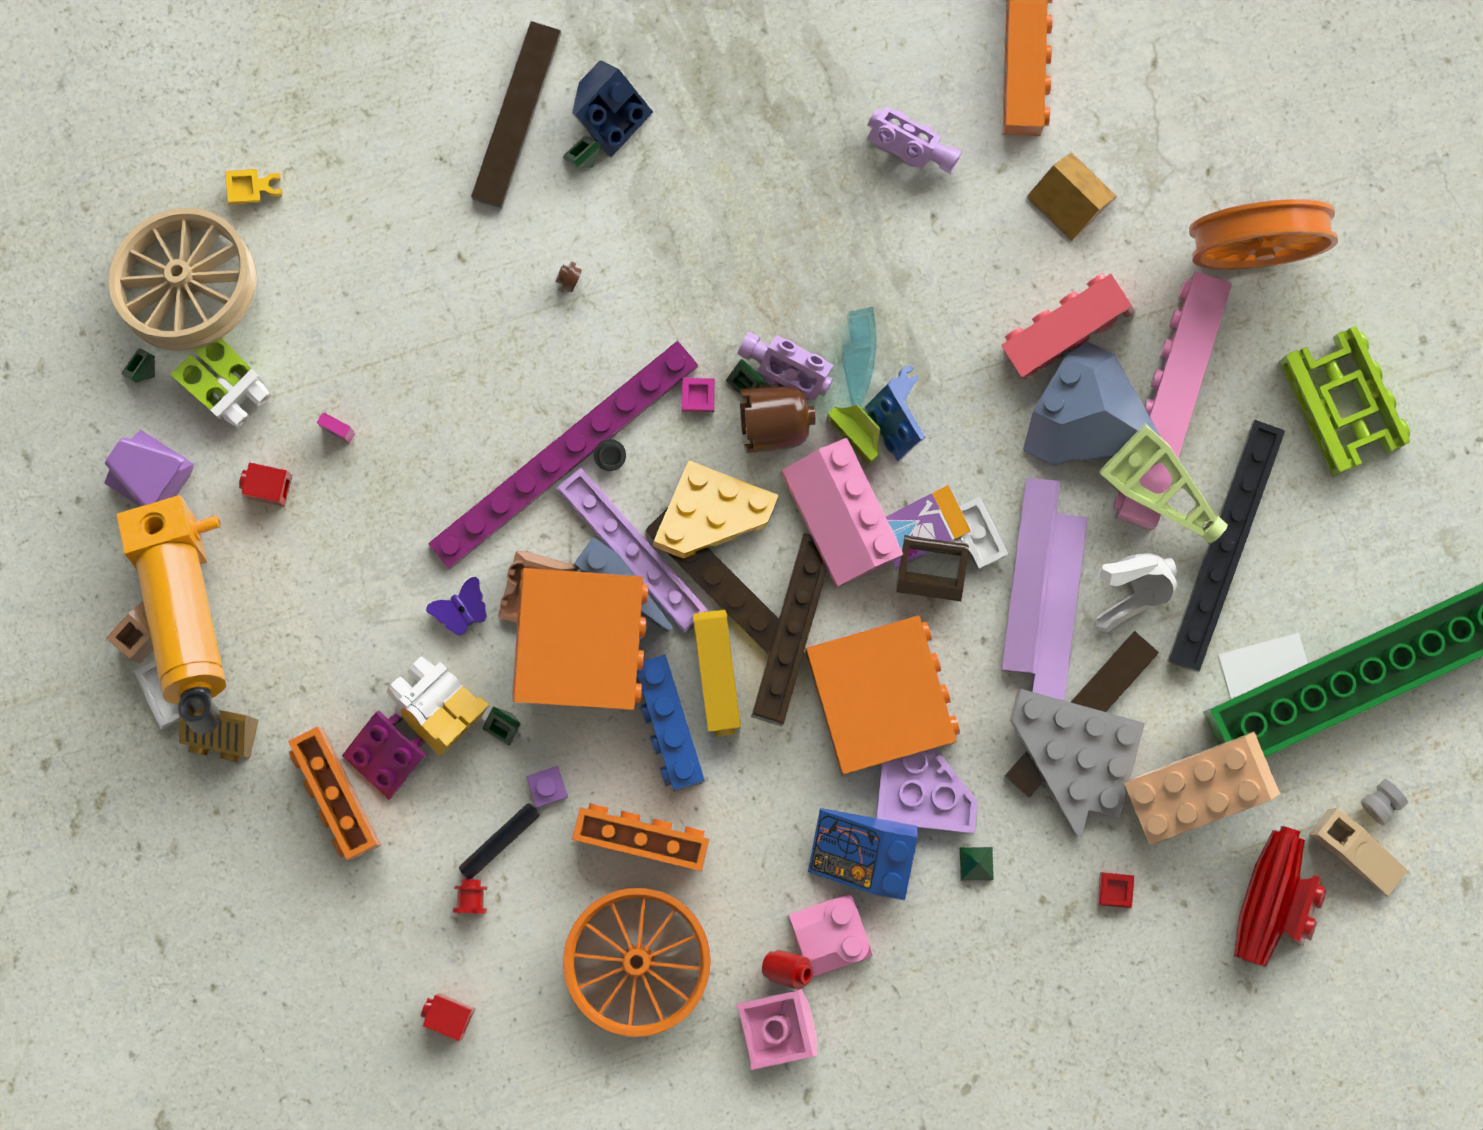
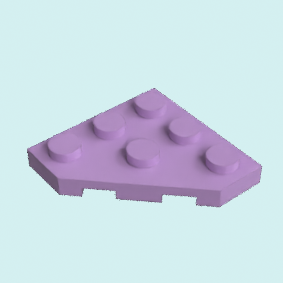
M935 748L881 764L876 818L916 825L919 828L975 833L978 800L966 788L954 770Z

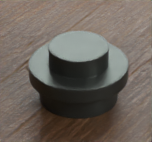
M605 439L595 447V463L605 471H615L624 464L626 450L619 441Z

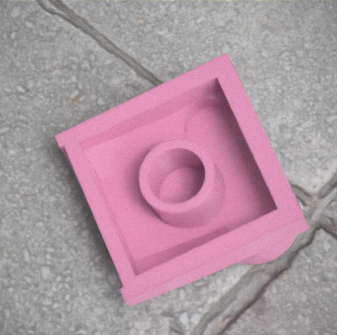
M851 893L789 914L802 955L809 958L813 968L812 977L873 956Z
M802 989L736 1004L741 1017L751 1070L817 1055L815 1027L809 1002Z

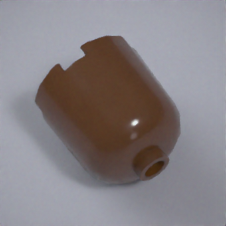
M794 387L740 390V396L743 399L746 398V403H740L742 435L747 434V440L750 442V444H744L746 454L794 448L806 441L809 435V427L816 424L814 406H808L806 397L800 390Z

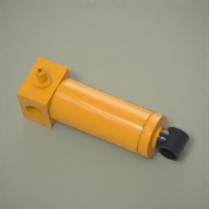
M181 495L116 515L124 554L137 570L163 699L178 705V712L181 718L192 731L206 734L213 731L219 724L220 712L212 698L223 692L226 687V681L200 564L207 563L201 533L220 528L221 523L216 515L197 521ZM205 708L201 715L193 717L197 710Z

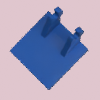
M911 366L903 367L898 373V378L891 379L865 406L868 416L880 428V433L884 438L887 450L895 456L897 461L903 459L926 438L905 403L913 385L918 380V375L912 378L907 377L906 374L914 369Z

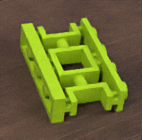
M1353 326L1344 332L1342 331L1333 337L1338 351L1314 361L1307 346L1299 351L1296 350L1286 354L1279 361L1332 478L1362 464L1356 451L1358 448L1380 439L1386 454L1410 443V429L1405 420L1399 418L1395 409L1397 406L1396 399L1390 390H1386L1382 382V369L1377 361L1372 360L1368 352V339L1363 332H1359L1357 326ZM1351 353L1359 370L1343 376L1336 360L1346 357ZM1324 366L1331 382L1315 389L1308 372ZM1353 381L1365 409L1341 419L1329 391ZM1379 412L1386 429L1370 435L1363 418ZM1351 424L1358 441L1342 447L1335 430Z

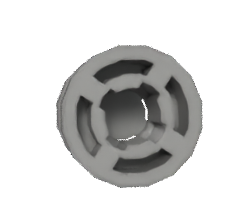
M1384 779L1377 785V792L1373 795H1367L1360 803L1376 822L1385 825L1391 819V814L1394 810H1401L1408 804V800L1393 783Z

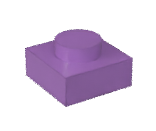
M558 766L526 776L537 808L568 798Z

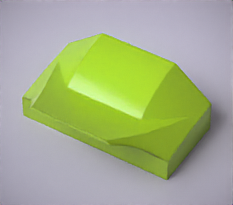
M859 405L845 408L834 407L827 413L826 419L843 438L848 439L851 447L869 466L879 458L878 441L880 428Z

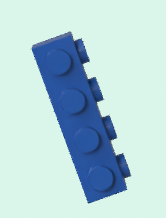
M666 654L643 661L642 670H637L636 683L641 684V691H643L646 701L640 707L645 723L652 722L656 733L650 736L655 755L662 753L666 765L660 767L665 787L672 785L675 792L705 782Z

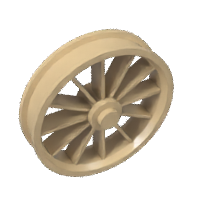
M179 208L164 211L146 219L124 238L112 259L108 285L115 309L137 336L158 348L185 351L207 346L227 335L238 325L247 313L254 298L257 273L254 259L236 230L226 220L209 211L195 208ZM192 229L208 230L190 256ZM176 231H181L179 259L173 258L162 238ZM220 235L231 242L230 245L205 258ZM157 240H159L170 260L166 266L142 255ZM238 255L239 270L209 272ZM136 261L163 273L162 275L129 276ZM237 282L230 298L204 286V284ZM155 287L128 303L127 288ZM200 293L225 304L210 319L206 317L196 299ZM161 300L145 324L133 316ZM192 300L204 322L184 329L186 301ZM176 302L174 331L158 330V327Z

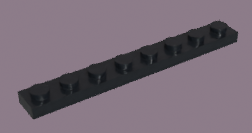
M1258 420L1252 422L1219 517L1227 524V528L1216 541L1208 544L1167 662L1197 673L1200 672L1285 430Z

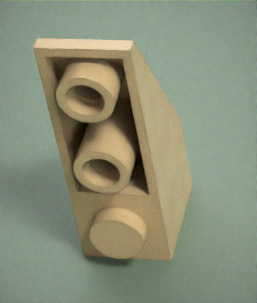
M1338 808L1328 809L1309 833L1310 837L1387 897H1389L1408 871L1364 828Z

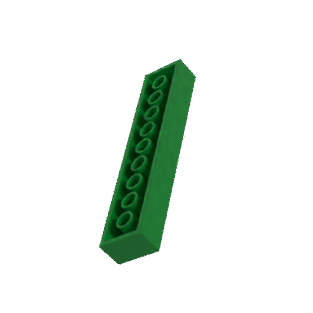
M1483 582L1203 711L1218 745L1254 732L1264 757H1267L1482 657Z

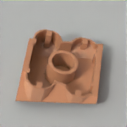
M516 551L513 563L508 569V581L504 596L501 598L498 617L517 623L522 568L578 572V569L572 566V563L533 554L529 551Z

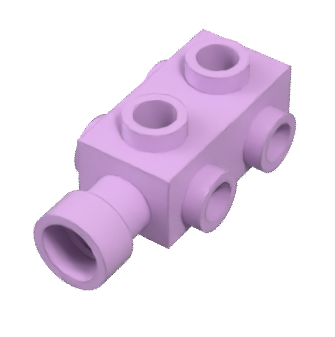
M885 107L883 111L876 109L867 125L872 128L867 140L874 143L878 149L891 152L902 158L906 164L919 167L922 170L928 161L931 160L939 164V169L950 174L962 151L951 145L948 148L939 143L941 136L934 133L931 127L917 124L908 119L899 110L893 111L888 107ZM892 118L898 119L900 125L894 124ZM920 133L925 134L928 140H923L920 137Z
M748 332L737 352V355L747 360L752 358L761 363L757 372L764 375L763 378L768 384L774 386L782 384L786 387H794L804 394L806 400L815 401L819 394L825 396L833 381L832 378L828 377L833 364L825 361L817 354H812L796 346L791 340L783 339L777 335L771 344L767 345L760 341L759 336Z

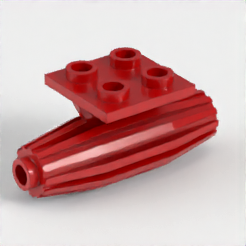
M1281 826L1280 831L1272 830L1254 866L1239 914L1234 957L1266 967L1284 931L1297 944L1304 946L1305 939L1312 940L1317 921L1312 916L1315 907L1322 908L1327 890L1322 886L1323 883L1319 876L1313 875L1312 878L1300 880L1305 840L1299 838L1300 831Z

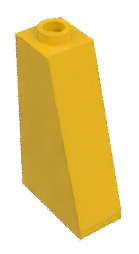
M726 610L693 613L708 732L715 731L716 737L735 734L734 728H740L741 724Z

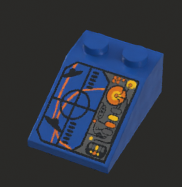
M820 808L808 872L873 895L905 900L918 839L917 826Z

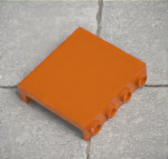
M522 568L512 702L634 710L635 703L640 704L641 684L636 683L637 670H642L644 661L643 650H638L639 637H644L646 630V618L641 617V604H647L648 584H643V576Z
M919 615L805 649L842 776L957 742L955 735L960 734L958 722L955 715L949 716L946 704L951 703L946 684L940 685L937 672L941 671L940 662L936 653H930L927 641L932 640L931 632L927 621L921 622Z

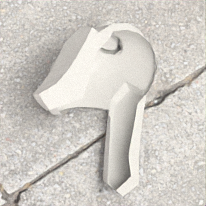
M1135 554L1127 556L1117 563L1103 564L1100 578L1103 581L1116 587L1129 582L1134 594L1098 615L1096 620L1097 630L1108 633L1122 622L1143 610L1168 602L1173 597L1177 588V581L1174 577L1177 574V569L1172 558L1163 559L1154 554ZM1142 576H1143V577H1146V578H1143V579H1141V580L1131 582L1132 580H1135V579L1140 578V577H1142Z

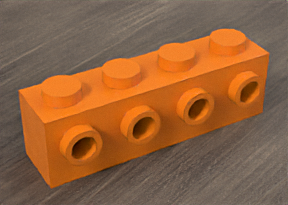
M317 726L289 740L288 743L292 749L288 752L294 766L297 769L301 768L306 777V780L303 781L305 789L311 798H316L321 808L317 810L319 817L326 828L330 826L335 836L332 842L340 857L345 856L346 860L353 861L382 846L324 728Z
M589 803L588 809L580 807L572 840L698 871L703 870L710 841L709 838L703 837L705 831L686 826L684 832L672 830L673 823L653 819L651 825L639 822L641 815L621 811L620 817L607 814L608 807Z

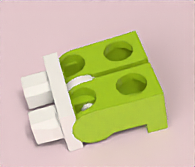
M221 338L207 346L194 350L218 374L216 377L191 354L170 375L222 422L226 420L239 429L250 417L239 405L249 397L260 407L271 395L262 384V378Z

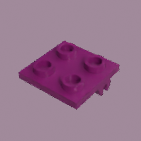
M378 710L345 750L342 757L390 800L426 756L420 749L425 741L418 736L410 742L395 728L403 720V717L400 718L395 713L388 719Z

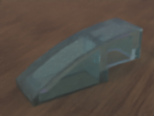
M874 307L848 311L847 323L852 343L842 345L841 356L852 406L859 405L861 408L868 393L875 364L876 321Z

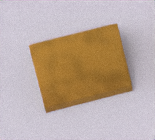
M1072 152L1055 163L1027 195V198L1071 241L1117 197Z

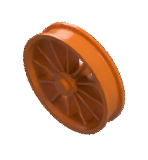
M1287 199L1244 204L1210 213L1195 220L1189 226V234L1195 239L1196 250L1192 253V261L1195 265L1204 268L1237 270L1277 266L1323 254L1338 244V236L1332 231L1331 220L1335 216L1334 207L1329 203L1317 200Z
M648 888L618 890L593 902L582 912L572 926L565 944L563 956L566 985L580 1011L599 1027L618 1035L631 1037L658 1034L684 1020L696 1007L706 989L711 963L710 948L705 931L691 910L673 896ZM629 898H642L638 943L636 945L631 943L616 908L615 902ZM646 899L661 902L673 910L648 945L644 946L641 943ZM608 905H611L629 946L626 950L588 923L593 916ZM675 912L679 913L691 927L694 935L652 953L649 948ZM585 926L622 952V958L576 953V947ZM696 938L700 951V966L654 961L655 955ZM575 957L619 961L622 967L579 985L575 971ZM664 966L700 970L697 984L691 996L688 997L652 970L653 967ZM624 970L626 973L624 978L599 1011L596 1010L584 996L581 988ZM649 973L686 1000L685 1004L678 1011L665 1019L647 980L646 975ZM631 976L634 978L629 1022L624 1024L604 1016L602 1012L626 979ZM637 978L643 979L660 1021L646 1025H632Z

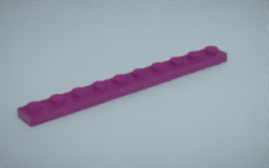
M677 340L431 540L428 545L449 570L594 453L595 447L599 442L611 439L680 383L683 378H686L697 369V362Z

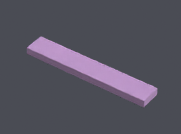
M581 467L556 488L606 546L621 556L635 576H643V584H648V593L684 633L694 626L693 613L709 611Z
M1026 478L1002 670L1030 674H1036L1060 488V482L1057 480Z
M1056 513L1037 671L1033 675L1031 692L1064 701L1088 518Z

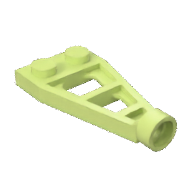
M1146 423L1100 470V474L1125 496L1192 530L1203 537L1209 544L1216 541L1227 528V524L1219 516L1215 515L1170 445ZM1155 463H1162L1172 476V484L1161 494L1153 493L1140 484V478ZM1180 488L1185 489L1196 503L1195 507L1188 514H1181L1168 504V501Z

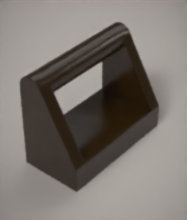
M904 535L903 555L900 557L896 592L961 602L969 544ZM909 549L960 556L956 579L906 571Z

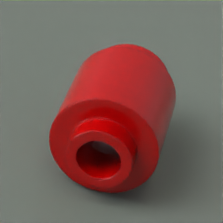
M782 950L771 951L766 954L762 963V973L770 982L797 990L803 989L813 976V968L809 958Z

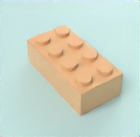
M1254 732L1144 773L1124 783L1149 845L1271 801L1280 794Z

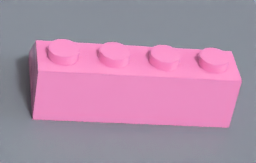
M847 438L818 449L780 471L836 588L890 565L903 555Z

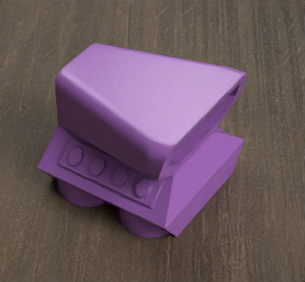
M140 430L131 439L123 437L116 444L105 461L109 471L104 484L141 507L177 496L191 476L194 464Z

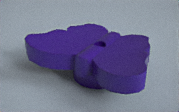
M471 577L466 580L462 585L459 596L453 595L450 598L451 601L437 600L431 602L426 607L428 614L434 616L441 624H445L448 630L458 636L464 635L467 632L468 626L474 622L482 623L487 619L486 604L482 601L483 594L480 589V580L477 577ZM464 607L465 611L461 613L459 609Z

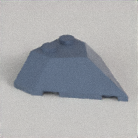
M1086 341L1065 356L1033 410L1023 451L1050 465L1064 464V461L1079 459L1084 461L1112 458L1145 423L1158 435L1159 433L1115 354Z

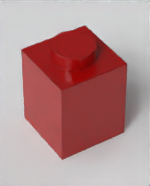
M249 462L247 470H243L241 473L239 488L242 489L241 494L247 499L285 507L292 475L287 470Z
M440 993L435 994L433 999L427 998L420 1015L425 1018L422 1026L460 1041L465 1035L475 1008Z

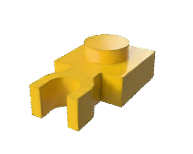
M257 169L225 171L228 205L260 203V194L264 193L271 197L282 196V189L274 190L269 187L271 181L281 180V174L271 173L265 178H258Z

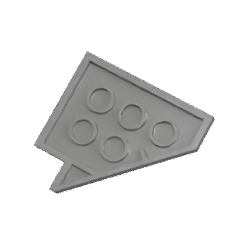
M1018 688L1010 722L1072 833L1082 837L1089 810L1120 818L1127 793L1124 783L1131 778L1145 723Z

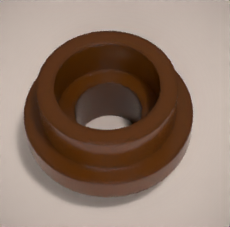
M571 261L568 266L564 264L561 266L555 282L560 284L559 291L573 292L582 272V269L576 267L575 262Z

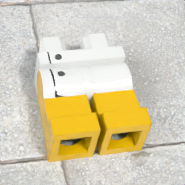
M420 657L408 670V673L418 683L412 688L400 676L389 686L387 694L397 704L394 712L400 718L403 717L406 723L441 757L484 715L489 704L480 696L476 698L453 674L446 671L447 668L441 662L434 667L426 659Z

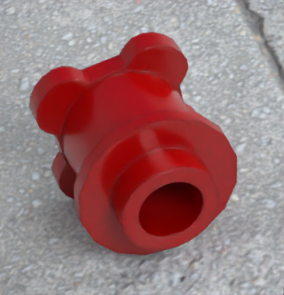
M461 879V885L454 886V889H457V907H453V913H487V908H483L484 890H487V887L481 886V880Z

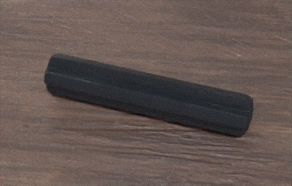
M526 804L459 866L460 872L467 879H473L539 818L540 813L532 804Z

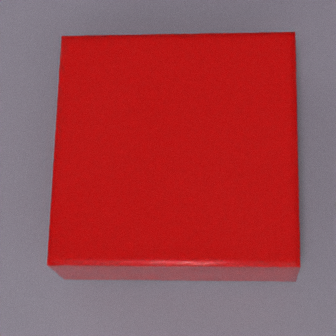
M1100 872L1098 905L1132 908L1134 875Z

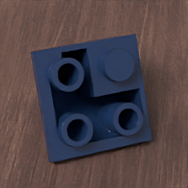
M601 60L578 83L572 112L609 157H612L653 113L652 109L618 68Z

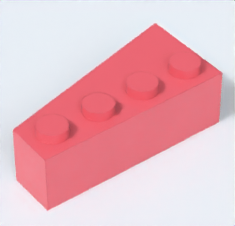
M1103 273L1097 275L1087 283L1089 288L1082 293L1077 294L1074 291L1059 301L1060 307L1051 313L1048 309L1042 311L1032 319L1034 324L1025 330L1018 327L1005 336L1007 341L1001 346L1024 380L1063 356L1062 352L1066 349L1069 352L1081 346L1090 339L1089 334L1092 332L1098 334L1112 327L1117 321L1116 317L1123 313L1127 318L1135 313L1133 306L1112 274L1106 277Z

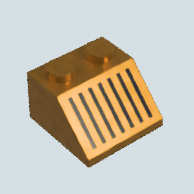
M205 708L197 710L193 717L201 715ZM219 710L220 721L218 726L209 733L199 734L192 731L179 714V743L188 745V752L207 756L208 750L221 752L220 759L239 762L241 756L250 758L258 719Z

